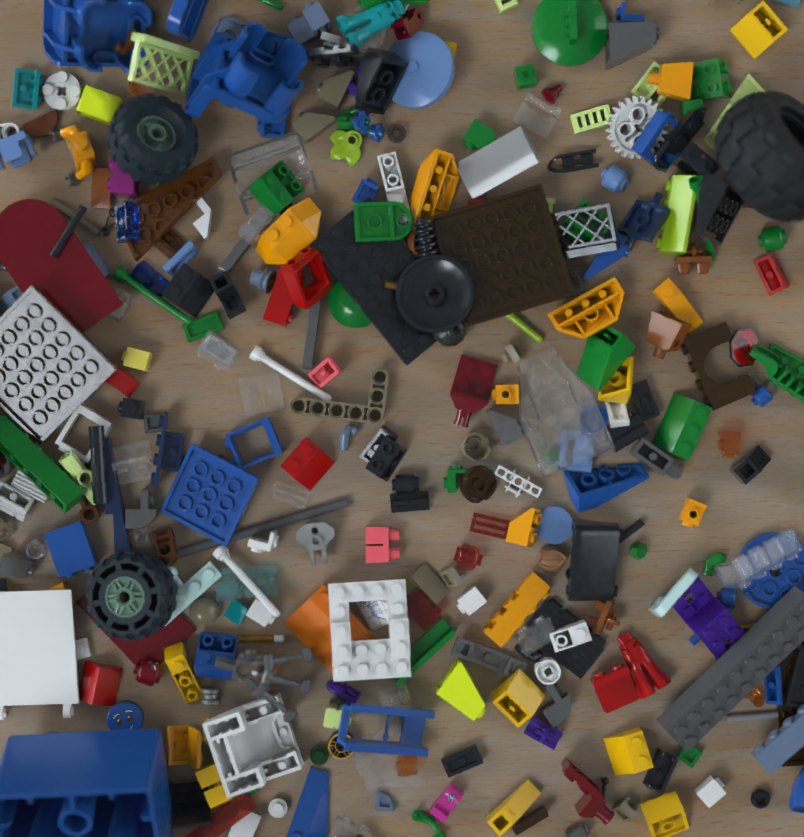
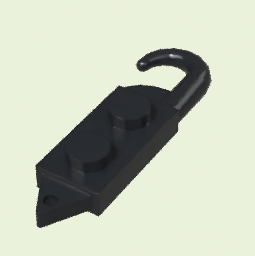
M701 107L694 111L689 110L665 138V142L653 156L652 162L656 170L664 171L668 169L670 164L660 166L659 161L666 152L671 155L680 153L704 125L703 120L707 110L706 107Z

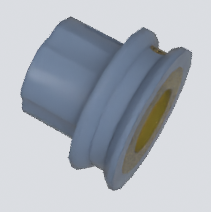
M255 268L250 277V284L257 286L260 292L264 291L266 294H269L276 280V271H270L269 268H266L264 271Z

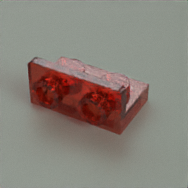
M415 587L406 595L407 613L424 631L438 619L442 618L440 614L442 610L435 603L431 604L427 600L429 596L422 589L418 590Z

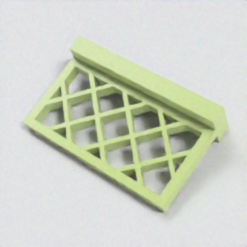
M132 32L131 40L135 41L128 80L186 97L193 60L199 59L200 52L147 34ZM141 47L144 48L146 53L143 58L140 56ZM158 53L160 60L155 63L153 55ZM169 57H171L173 61V64L170 67L168 66V63L166 61ZM147 60H149L151 65L148 70L144 66ZM186 61L185 69L182 71L180 64ZM162 64L165 71L160 75L158 67ZM140 67L142 75L139 78H135L137 69ZM176 68L178 75L173 78L171 72ZM152 72H154L156 77L153 82H151L149 77ZM167 76L169 83L165 86L162 79ZM179 80H181L182 83L180 91L178 90L176 83Z

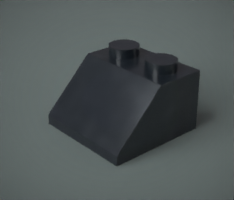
M183 263L162 295L194 317H197L215 291L207 278Z

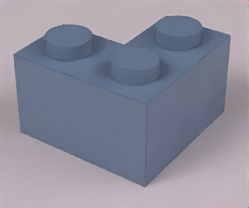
M319 1L307 4L302 11L303 16L291 19L287 25L293 40L299 42L303 47L320 38L322 31L328 33L332 30L331 21Z

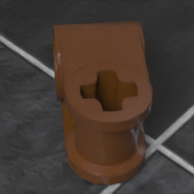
M169 526L166 530L159 532L153 531L152 536L158 556L164 561L165 565L174 564L178 559V553L172 527Z

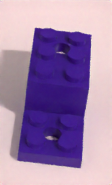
M698 576L672 606L717 660L745 634L729 611L713 596ZM692 593L691 597L686 599V596ZM730 639L728 644H724L726 640Z

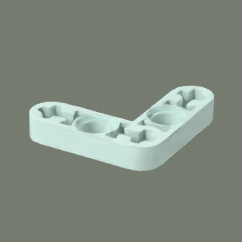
M691 568L688 569L664 597H658L648 610L655 616L662 617L693 583L698 574Z

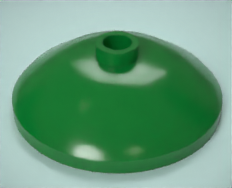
M335 279L332 283L333 288L328 292L327 299L328 307L333 317L342 325L351 328H362L372 324Z

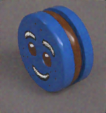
M123 700L116 703L107 715V725L110 730L141 729L144 724L142 708L131 700Z

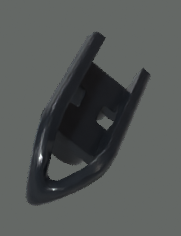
M596 149L558 155L548 163L547 169L554 173H568L599 167V163L594 164L592 153L596 152ZM580 155L581 159H573V156ZM561 158L563 169L552 168L553 162Z

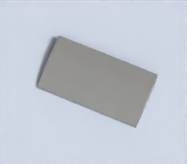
M519 126L456 162V165L472 199L539 163L541 158L523 127Z

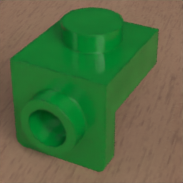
M451 465V469H447V477H444L443 481L444 489H447L448 493H456V473H465L467 469H463V465Z

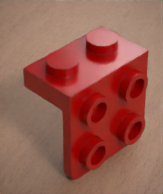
M625 663L613 665L610 670L597 672L590 678L605 713L612 712L639 699L630 676L631 673Z

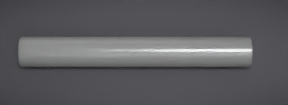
M778 711L726 715V723L778 719Z

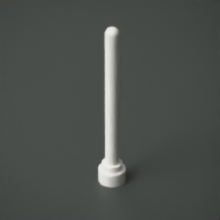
M255 346L249 356L250 359L255 362H264L319 398L331 401L329 394L265 355L266 352L260 346Z
M223 545L219 546L213 552V556L221 562L224 561L274 617H279L280 611L230 557L229 549Z

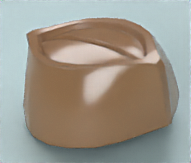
M549 544L539 550L535 562L544 572L554 573L564 566L568 557L561 548Z

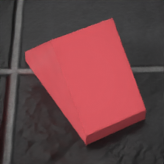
M328 356L307 375L316 387L321 389L342 373V370L332 357Z

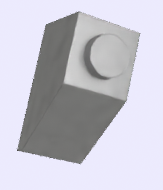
M492 410L486 411L502 446L524 437L523 432H525L521 421L517 422L514 418Z

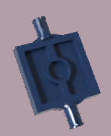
M656 192L652 201L636 199L618 228L620 234L629 236L624 243L627 249H631L636 240L652 243L670 214L669 208L659 205L663 198L662 193Z

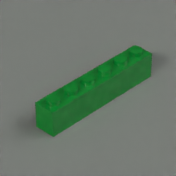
M4 414L0 416V451L64 514L82 501L84 491L81 485L71 480L69 474L65 470H61L52 457H48L43 453L42 448L38 444H34L28 434L21 431L11 418L8 419Z

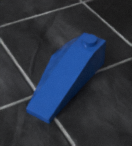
M641 463L618 464L616 467L605 468V465H599V468H592L591 473L563 471L570 500L578 513L596 508L649 479V474Z
M313 766L310 767L286 837H327L329 772Z

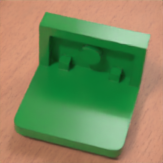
M716 57L694 63L690 100L703 99L705 101L717 97L722 99L732 97L733 86L728 75L730 66L726 59Z

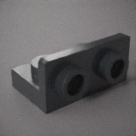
M385 436L365 468L379 478L388 481L408 449Z

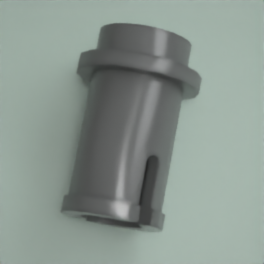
M582 822L579 826L565 832L567 837H588V834L591 833L587 823L583 824Z

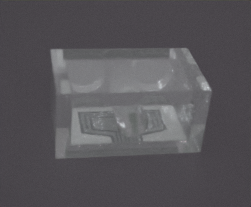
M210 329L195 350L201 359L205 361L209 359L214 363L213 366L216 369L227 372L241 352L240 349Z

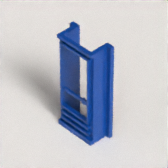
M343 703L337 742L344 746V751L428 757L429 749L422 746L421 742L425 719H434L435 711ZM350 712L387 715L385 733L383 734L384 739L346 738ZM391 715L404 716L399 742L387 741Z

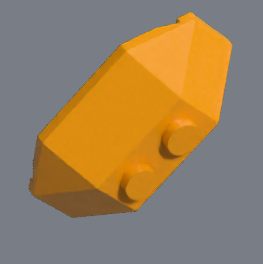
M435 148L421 163L409 200L412 218L435 216L449 211L460 178L454 154Z
M309 197L293 205L261 235L255 251L268 265H285L301 249L306 246L309 247L310 244L318 239L322 211Z
M613 277L548 313L547 316L558 332L585 340L618 321L625 292L617 279Z

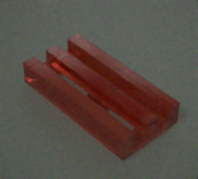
M473 512L469 531L506 539L511 521ZM479 517L504 523L506 527L476 521V518ZM476 524L505 532L503 535L474 527Z

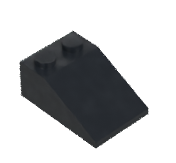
M368 47L360 63L355 109L384 115L406 71L408 63L394 52Z

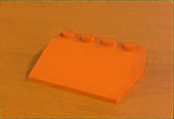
M324 582L283 623L305 646L312 648V653L333 674L328 585ZM349 608L351 641L377 639V636Z

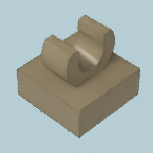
M516 341L504 347L507 353L501 356L504 363L512 359L514 364L525 357Z
M459 565L451 566L439 573L449 589L463 582L462 579L465 577V573L459 575L456 571L460 567Z
M629 797L614 804L611 808L624 823L634 820L637 815L635 812L637 804L630 807L628 805Z

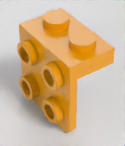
M190 724L167 726L166 764H188L194 769H200L203 763L201 745L204 742L201 731Z

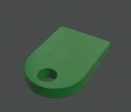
M400 202L353 203L355 243L397 241L404 238L412 228V214ZM399 216L407 218L406 226L398 224Z

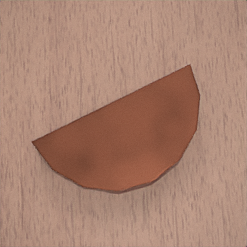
M56 109L21 126L32 136H48L50 131L55 130L59 120L58 112Z

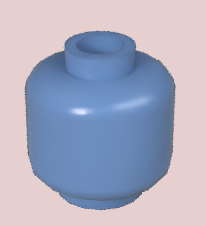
M612 165L609 168L606 167L600 175L602 186L615 194L624 192L630 182L628 172L616 165Z

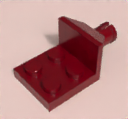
M461 354L449 394L457 409V415L453 424L460 425L461 419L464 417L462 426L468 428L472 413L475 414L488 405V398L498 365Z
M565 758L561 762L564 776L571 782L575 780L579 786L578 788L585 793L574 805L578 815L586 818H593L595 816L603 824H608L615 813L605 806L606 803L598 785Z

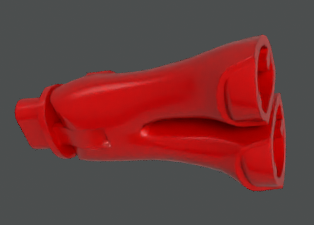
M630 631L616 638L620 644L619 649L634 678L640 699L647 698L656 692L642 670L641 664L649 673L658 690L667 686L672 681L653 661L637 638H633Z

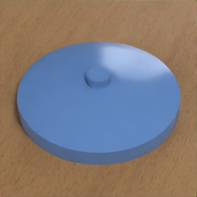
M417 31L411 38L397 40L392 44L388 51L396 53L408 63L392 100L408 109H423L437 103L447 93L454 78L455 62L449 46L438 36L423 31Z

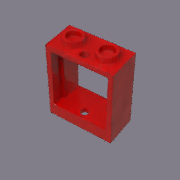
M306 246L280 268L294 305L306 310L333 288L320 250ZM309 264L314 281L302 290L296 273Z

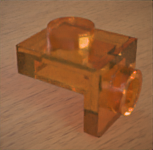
M398 756V761H396L398 776L418 775L416 756Z

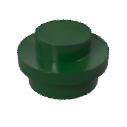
M320 745L313 747L310 751V760L316 765H323L327 762L329 758L328 750Z

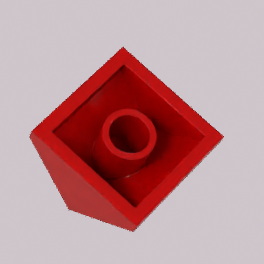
M85 660L79 685V699L90 705L114 706L123 668Z

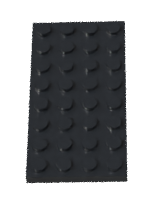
M368 197L364 202H373V201H372V199H371L370 197ZM352 210L309 245L313 249L320 250L325 266L406 366L436 342L433 333L420 331L404 319L397 306L396 290L385 288L386 280L398 282L405 268L413 261L419 259L410 251L408 244L403 238L397 241L355 243L354 212Z

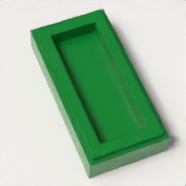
M218 311L193 320L191 325L182 324L189 343L204 338L209 333L214 334L225 330Z

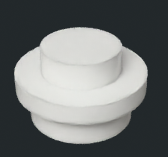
M275 798L270 802L268 810L273 817L281 818L287 813L288 806L283 799Z

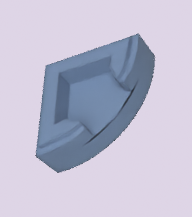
M377 790L375 810L394 811L393 800L386 792Z

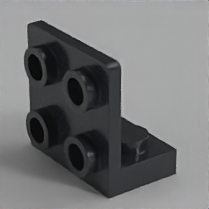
M199 781L170 784L172 803L171 825L173 829L211 824V808L203 793L209 790V786L202 789Z

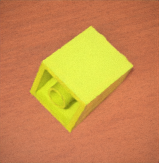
M458 657L436 686V694L475 721L476 718L480 719L486 711L485 702L462 659Z

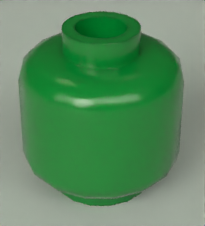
M779 225L762 228L761 235L758 236L759 246H764L766 252L783 249L784 244L787 243L785 229H781Z

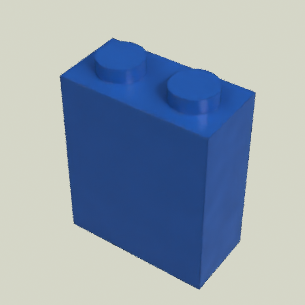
M80 521L44 534L59 578L65 576L68 579L77 576V571L83 570L85 573L94 570V565L99 564L84 522Z

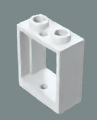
M81 404L72 413L55 444L59 445L58 449L64 453L73 450L84 464L85 462L91 463V449L86 455L64 442L78 416L82 414L98 425H104L105 437H107L115 423Z

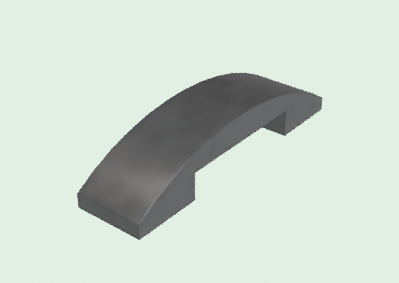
M457 636L450 653L456 657L498 671L508 677L519 668L525 672L528 663L499 650Z

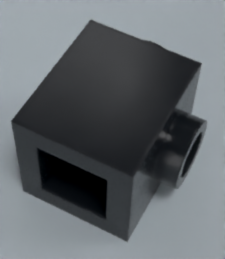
M123 398V401L119 403L118 412L121 413V417L143 420L146 401Z

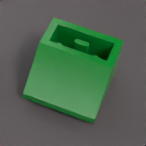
M282 160L247 187L270 217L284 209L305 191Z
M584 198L576 208L592 206V204ZM600 210L595 214L603 221L607 218ZM580 212L577 219L586 224L591 216L586 212ZM568 217L563 226L567 228L572 219ZM593 218L588 227L597 232L602 224ZM575 221L569 228L577 236L583 229ZM604 226L599 234L603 237L609 228ZM560 228L558 232L563 234L564 230ZM585 229L580 238L589 242L594 237V234ZM569 233L565 234V237L572 243L575 241L576 238Z

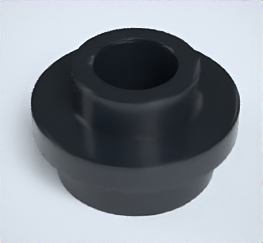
M756 789L752 792L750 799L756 808L762 809L768 806L770 795L767 791ZM759 795L763 796L762 801H757Z

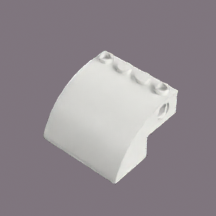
M280 692L271 694L285 707ZM263 698L228 710L202 723L227 798L263 787L268 780L301 770L304 765L291 723H286L283 720L284 713Z

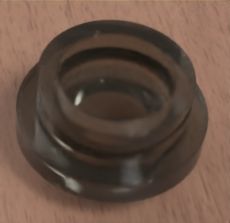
M393 124L387 130V137L392 143H401L406 137V130L400 124ZM399 131L400 136L394 137L393 132Z

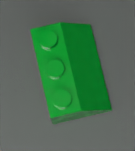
M673 393L651 444L685 461H690L713 408L696 400Z

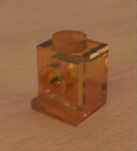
M718 431V435H721V439L718 441V450L723 454L722 458L734 459V455H740L741 432Z

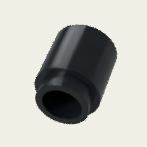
M414 474L396 475V479H392V490H396V494L415 493L414 491H419V476H414Z

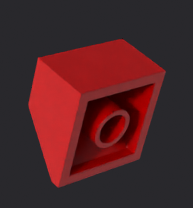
M305 437L280 467L308 490H311L332 467L335 461L308 437Z

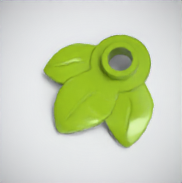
M337 130L329 136V139L334 143L330 152L331 159L341 160L346 158L350 166L355 165L361 157L362 135L356 130L348 132ZM351 136L356 139L354 144L350 142Z

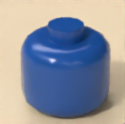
M763 385L758 386L755 389L756 393L751 394L753 398L751 401L761 407H764L773 398Z
M722 587L720 592H717L716 599L725 607H733L736 601V590Z

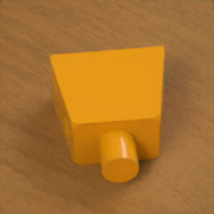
M694 62L662 64L659 67L658 73L648 72L647 84L657 85L658 95L680 101H688L691 95Z

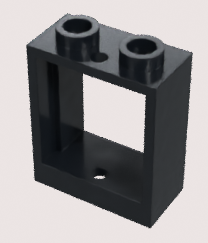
M692 141L683 148L672 163L685 175H701L703 177L707 176L708 173L714 175L720 168L716 160Z

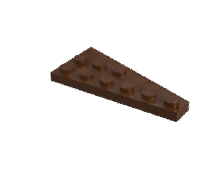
M214 157L186 171L179 179L175 178L171 183L162 184L113 211L135 261L138 262L223 176Z

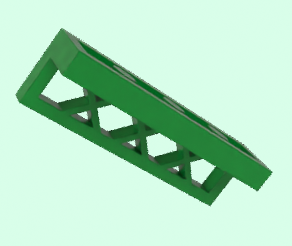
M443 618L410 647L411 675L456 635L454 629ZM409 677L394 678L395 683L401 686Z

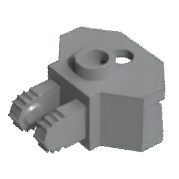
M325 521L305 523L296 532V541L307 547V551L310 553L311 566L316 565L315 550H321L323 564H328L326 549L328 548L327 544L336 535L335 527ZM314 527L317 528L318 533H314L312 529Z

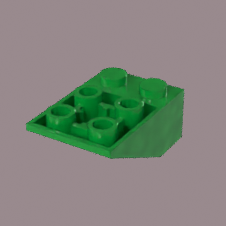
M608 326L588 337L575 376L600 392L636 346L624 334Z

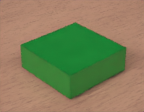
M695 746L688 752L681 747L676 757L693 768L703 752Z

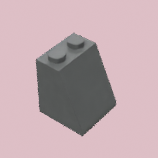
M656 22L609 23L606 28L608 35L605 42L606 70H610L651 50L660 35Z

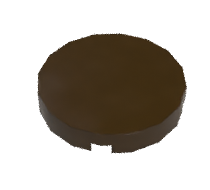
M482 465L473 466L468 469L460 481V491L463 497L472 503H481L480 501L489 499L497 486L494 472Z

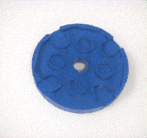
M778 532L764 533L751 539L741 550L736 562V579L743 594L756 605L771 609L794 586L804 592V545L796 538ZM774 565L778 566L780 570L777 576L770 574L769 569Z

